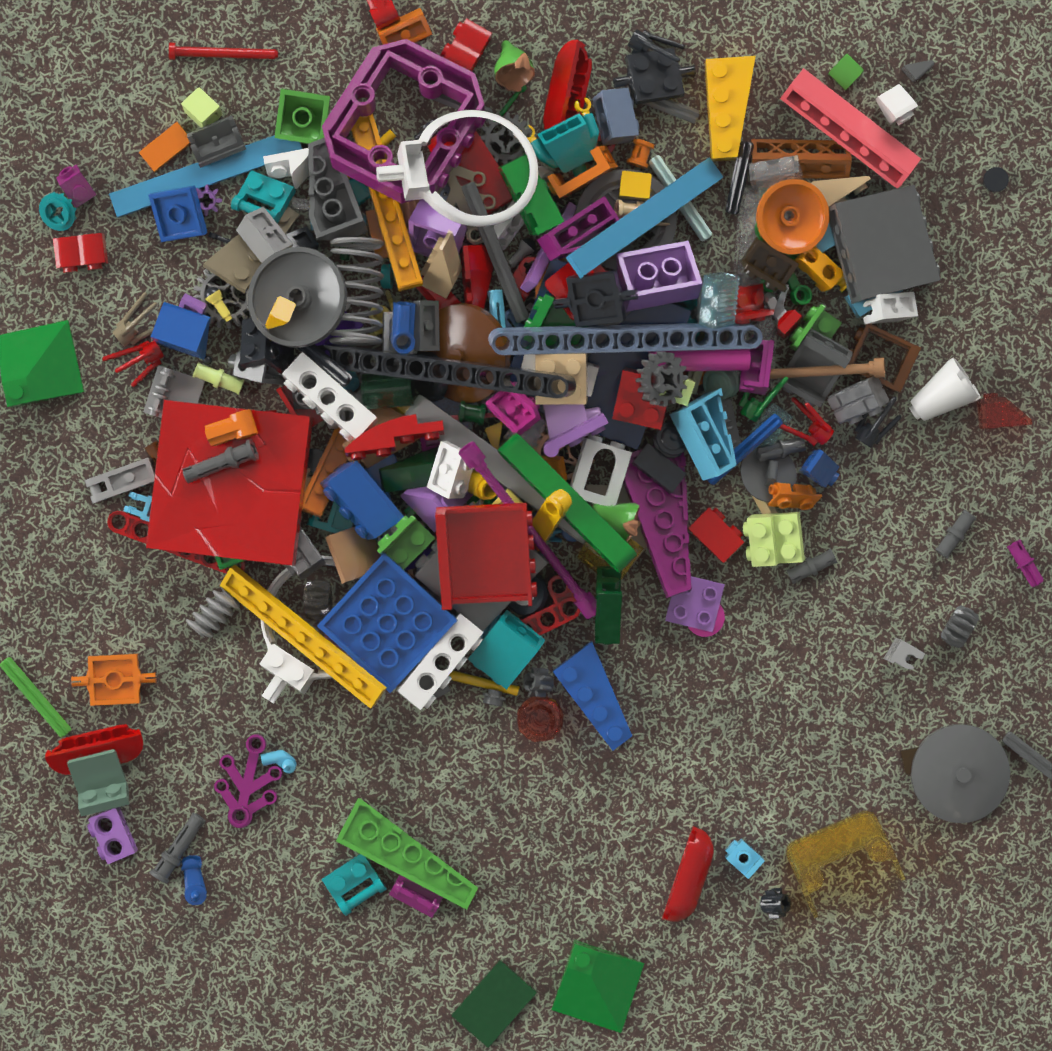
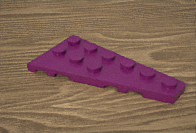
M641 449L632 452L623 484L630 502L640 505L637 520L641 522V532L665 596L669 598L691 590V570L688 551L689 534L687 529V482H685L684 477L673 493L669 494L632 464L642 451ZM684 452L677 458H668L685 472L686 460Z

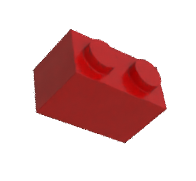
M707 507L687 529L714 556L724 563L744 543L741 539L743 534L734 525L729 527L723 521L726 517L716 507L713 510Z

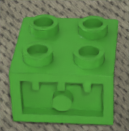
M822 303L817 307L813 305L803 318L806 321L805 325L796 328L789 338L792 342L789 347L796 352L811 328L831 339L842 322L824 311L826 306Z
M413 515L409 518L404 516L395 525L397 530L392 535L387 533L377 543L380 546L377 551L381 555L383 553L389 555L404 570L436 539Z

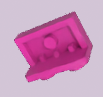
M514 381L513 383L511 382V384L513 386H516L517 382ZM499 391L485 402L487 408L513 433L516 432L520 436L541 420L538 411L540 406L536 405V400L532 396L528 398L525 394Z

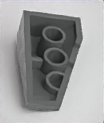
M324 138L309 143V218L317 240L356 237L368 232L347 175L332 168Z

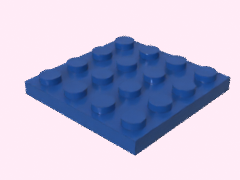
M383 553L317 627L363 669L386 686V690L391 693L458 619L448 610H442V604L389 555Z

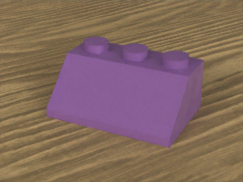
M689 241L616 254L619 285L623 291L634 289L638 291L636 293L638 294V300L624 301L626 312L698 298L703 283Z

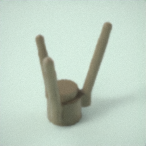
M146 292L140 296L124 318L116 324L117 328L112 331L123 346L129 343L134 346L139 340L152 334L154 327L136 336L139 331L135 326L157 307V302L150 305L132 322L128 321L147 297Z

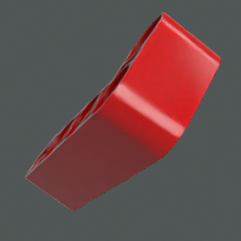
M559 575L553 576L548 582V590L554 603L521 619L523 623L530 624L532 629L540 636L575 619L580 614L578 608L572 615H567L563 612L564 603L568 601L576 602V599L567 585L561 593H556L552 590L553 581L562 579ZM546 612L552 613L555 617L554 623L550 626L543 625L540 620L542 614Z

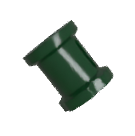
M461 401L458 422H475L479 426H483L486 404L477 406Z

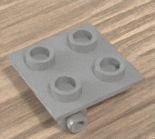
M158 365L143 412L162 418L164 400L198 404L205 381Z

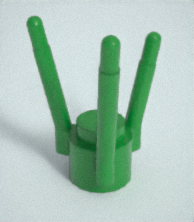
M784 377L763 402L754 397L748 400L749 393L744 392L739 402V405L743 407L740 413L750 420L757 422L767 405L788 381V377Z

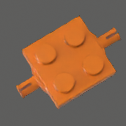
M138 654L88 656L86 676H72L71 681L81 682H72L71 684L72 687L87 686L90 695V706L141 703L140 688L142 683H156L157 678L147 679V677H156V672L141 673Z

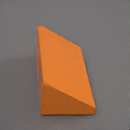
M421 8L401 16V20L378 30L376 28L383 45L404 39L416 43L433 35Z

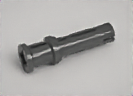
M248 439L245 444L234 448L230 446L220 455L183 468V475L187 483H191L225 468H238L241 463L252 459L256 461L259 459V455L252 439Z
M193 812L168 850L162 852V858L149 873L159 881L168 884L170 881L168 878L176 866L179 867L181 865L183 853L206 820Z

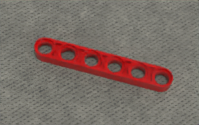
M115 511L109 515L107 523L110 530L147 544V536L139 537L135 530L140 523H144L149 527L148 521L124 511ZM116 515H122L126 519V525L122 529L115 528L112 523ZM164 550L225 574L229 571V568L219 570L217 561L209 563L205 560V555H187L184 552ZM244 561V562H241V568H240L241 570L244 571L245 568H246V562H245V561Z

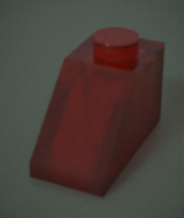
M998 393L983 394V399L977 400L979 429L1032 425L1031 418L1006 397H998Z

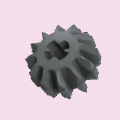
M958 606L942 630L941 639L956 648L963 647L979 620V615L968 607Z

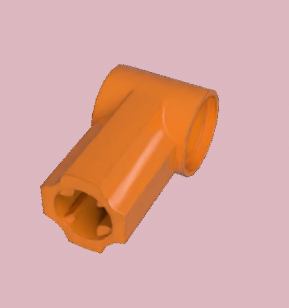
M251 409L231 414L230 418L205 426V434L211 446H217L234 439L249 438L258 434Z

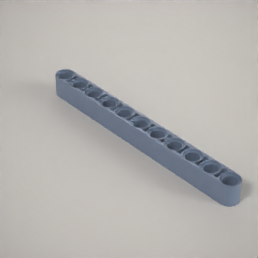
M735 322L496 328L489 334L488 341L492 349L499 355L753 349L761 344L763 336L760 329L752 323L735 324ZM749 330H754L752 339L745 341V333ZM700 331H705L704 339L700 342H695V335ZM723 331H729L728 339L720 341V334ZM674 332H680V339L674 343L670 342V336ZM631 333V340L626 344H622L620 342L622 335ZM656 333V338L652 343L645 342L647 334ZM599 334H606L607 336L603 344H596L595 342ZM556 335L557 341L555 344L546 345L547 337ZM574 335H582V340L579 344L571 345L570 341ZM506 336L507 342L504 346H495V341L498 337ZM524 336H532V342L528 346H521L520 342Z

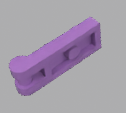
M600 413L546 441L543 445L544 453L548 457H555L559 452V448L567 444L569 447H573L583 441L582 437L586 434L591 433L594 436L604 431V425L608 424L605 415Z

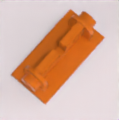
M775 482L769 486V493L772 494L773 499L768 503V506L781 509L800 508L801 510H809L820 500L822 494H816V488L812 487V485L794 484L791 489L788 483Z

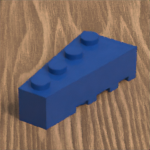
M590 641L553 669V673L613 751L632 737V734L593 642Z

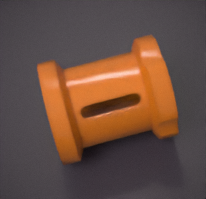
M634 139L633 143L635 145L631 158H628L626 163L647 169L650 150L654 149L655 145L641 139Z

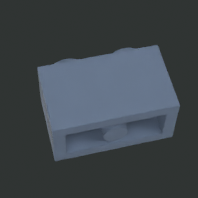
M629 88L601 90L592 98L603 146L630 143L639 135V123L635 119L634 101L632 96H630Z

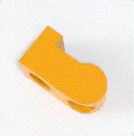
M816 247L800 253L795 259L799 263L798 267L816 282L815 286L821 292L832 289L843 275L842 269Z

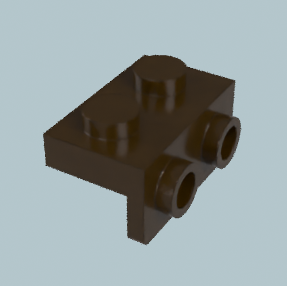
M758 237L755 238L740 261L745 268L744 273L753 279L760 277L765 280L764 285L775 292L778 289L786 292L788 288L785 284L799 265L796 260L772 248Z

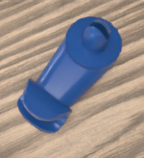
M197 855L184 857L181 870L184 871L185 899L191 905H200L207 897L200 869L202 868L201 858Z

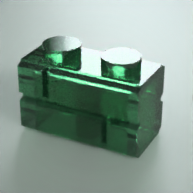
M362 374L361 395L363 406L368 410L414 405L413 379Z

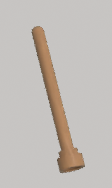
M874 358V361H869L867 364H850L846 368L840 365L771 369L770 379L867 373L870 376H875V378H885L884 358Z

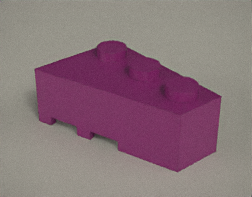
M604 196L537 241L550 261L566 258L620 219Z

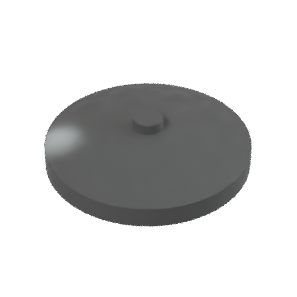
M306 247L286 248L269 256L254 273L248 290L249 312L259 331L275 343L292 348L308 347L327 338L339 325L347 304V288L340 269L321 252ZM279 296L296 304L287 324L271 329L265 328L271 309Z
M968 724L947 725L929 734L919 745L911 768L912 787L920 803L936 817L954 823L973 822L990 814L1003 800L1010 781V765L1001 744L985 730Z

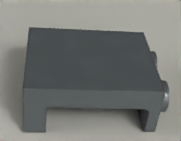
M811 328L786 368L840 365L846 368L853 352ZM840 375L788 378V381L782 388L788 393L799 395L812 406L822 407L827 395Z

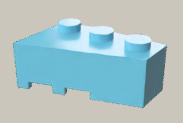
M722 388L705 393L688 403V406H683L670 414L702 480L718 477L736 466L731 434L728 435L725 420L727 419L726 411L723 412L720 397L723 396Z

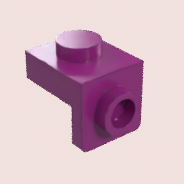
M77 165L64 168L56 178L67 197L72 199V204L75 208L96 196L95 191Z

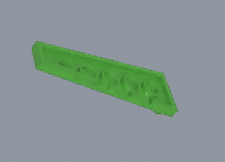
M357 799L336 842L467 910L478 887L362 799Z

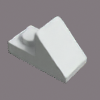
M308 148L263 156L268 177L277 179L291 176L295 189L309 176Z

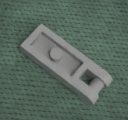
M148 457L84 481L86 487H89L92 496L90 498L94 504L153 483L155 471ZM105 482L107 491L101 492L99 483Z

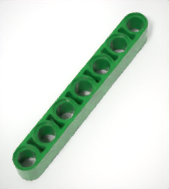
M515 432L497 450L503 459L544 500L559 489L565 490L570 495L572 505L563 519L613 569L620 573L637 556L635 550L519 434Z

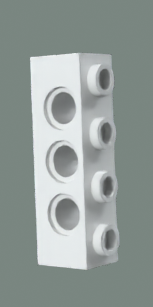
M303 352L282 373L283 378L286 380L284 385L293 393L296 391L300 392L304 396L303 402L311 409L317 407L322 412L321 417L331 426L335 423L341 429L339 433L347 441L351 442L364 432L373 428L378 422L374 414ZM308 378H313L317 383L314 388L307 389L303 386L304 381ZM327 394L335 397V401L331 405L322 403V398ZM344 411H351L354 417L352 420L345 422L340 419V415Z
M462 614L456 616L457 622L422 658L396 690L419 710L423 707L426 709L430 707L436 699L433 694L440 687L443 690L452 678L449 674L453 669L459 670L467 661L465 655L470 648L474 651L483 641L480 637L483 631ZM454 637H460L464 642V646L460 651H455L451 647V640ZM439 656H444L448 660L447 668L442 671L438 670L435 666V660ZM425 675L430 676L433 681L432 687L428 690L422 689L419 685L421 677Z

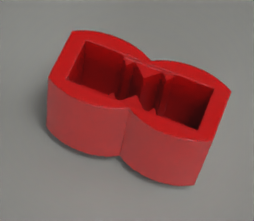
M466 18L464 23L459 22L453 32V35L456 36L452 44L447 43L440 56L472 72L490 42L492 32Z
M103 233L53 239L56 268L63 269V273L78 272V267L87 266L88 270L103 269L102 264H108L106 240Z

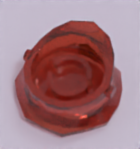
M547 696L545 698L531 697L524 701L517 710L518 729L532 742L554 739L562 728L564 714L556 699Z

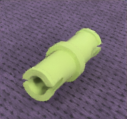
M200 362L197 363L193 373L194 378H199L213 384L215 388L219 386L238 395L245 381L224 373L223 369L216 370Z

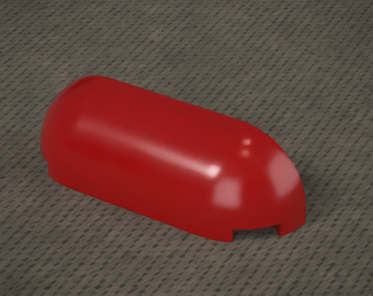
M579 40L567 42L560 49L556 57L543 116L545 130L579 114L580 112L576 111L574 106L576 101L579 102L581 109L584 107V98H586L592 69V59H588V54L584 48L585 44Z
M127 724L116 725L63 738L58 741L59 745L52 751L47 750L45 759L51 769L64 775H71L67 765L69 760L112 749L116 750L120 764L132 761L141 753L143 737L139 729H131Z
M692 826L662 916L663 920L670 922L682 921L688 918L697 907L714 856L713 842L709 835L700 828Z

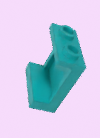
M506 610L468 660L477 669L482 670L491 677L496 684L501 685L507 690L546 640Z

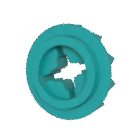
M55 191L44 196L39 205V212L43 222L51 229L57 231H64L73 226L74 221L77 219L75 216L77 208H74L71 204L72 199H67L64 193L58 194ZM58 207H63L61 214L53 215Z

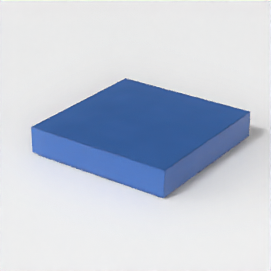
M195 185L153 192L148 195L161 242L202 236L208 233Z

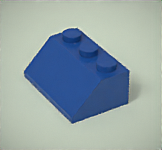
M358 461L340 464L320 483L324 488V495L329 500L335 501L340 507V514L345 519L351 520L356 526L354 528L356 533L364 539L377 538L404 517Z

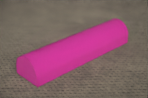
M750 349L661 351L674 353V357L681 358L682 361L679 365L686 366L687 369L685 371H741L750 369ZM649 351V354H657V351ZM660 363L658 366L660 367V365H665L666 363Z

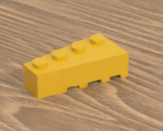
M756 56L706 59L704 63L710 153L713 162L736 160L738 157Z

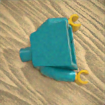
M584 98L587 105L585 109L579 107L578 101L575 102L574 106L576 111L580 112L579 114L537 134L538 139L534 136L535 129L528 125L532 129V135L527 137V139L531 143L538 160L551 168L559 167L563 173L572 170L575 177L587 171L585 163L593 159L590 151L596 148L599 136V129L593 113L589 112L591 102L588 98Z

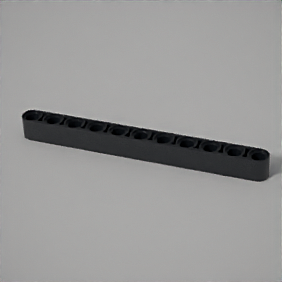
M326 344L318 346L324 352L328 350L330 357L347 371L549 398L569 397L576 390V381L568 374L408 353L401 354L392 351L346 345ZM349 353L353 356L352 364L347 359ZM372 355L376 359L375 367H373L370 363ZM395 358L399 361L400 366L398 370L393 366ZM418 362L423 366L421 374L416 369ZM441 365H444L446 368V375L444 377L440 374ZM465 367L470 372V377L468 380H466L463 376V370ZM488 371H491L494 379L492 383L487 380L486 375ZM512 374L517 377L516 386H513L510 382ZM536 377L541 380V388L539 390L534 386V379ZM560 380L565 383L566 387L563 393L558 389V382Z

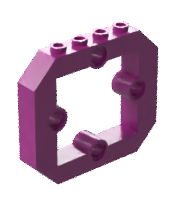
M408 39L372 47L322 125L323 136L332 168L401 204L413 201H405L402 180L378 182L376 176L377 167L397 165L393 162V154L390 148L384 145H376L367 150L346 139L360 116H369L375 111V92L390 68L418 81L419 91L427 99H436L441 94H444L462 103L458 111H485V104L475 73ZM431 80L436 82L432 85L426 84V82ZM361 98H367V99H368V100L365 101V102H359V101H358V100L361 99ZM463 117L450 122L448 127L438 132L436 137L437 144L425 162L429 190L432 194L435 191L438 192L440 187L444 188L449 180V172L452 168H457L462 158L461 153L464 148L468 149L474 140V132L477 128H482L486 118ZM446 142H454V143H455V144L452 145V146H445V145H444ZM379 159L386 160V162L383 164L376 163V161Z

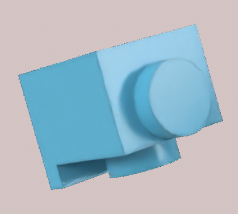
M740 839L738 842L734 840L725 850L727 852L725 858L748 879L765 861L743 839ZM741 854L748 855L746 862L739 861Z

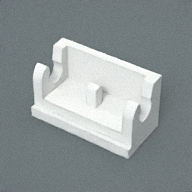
M914 292L876 295V298L867 300L863 304V307L871 306L873 309L871 315L863 318L864 324L899 322L918 316Z

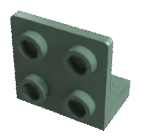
M115 749L72 759L67 762L78 792V809L81 816L129 805V787Z

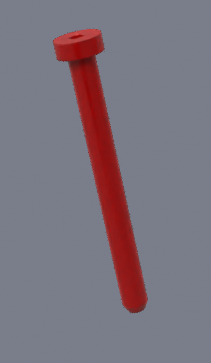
M169 42V60H176V56L249 59L278 58V51L276 49L176 46V43Z

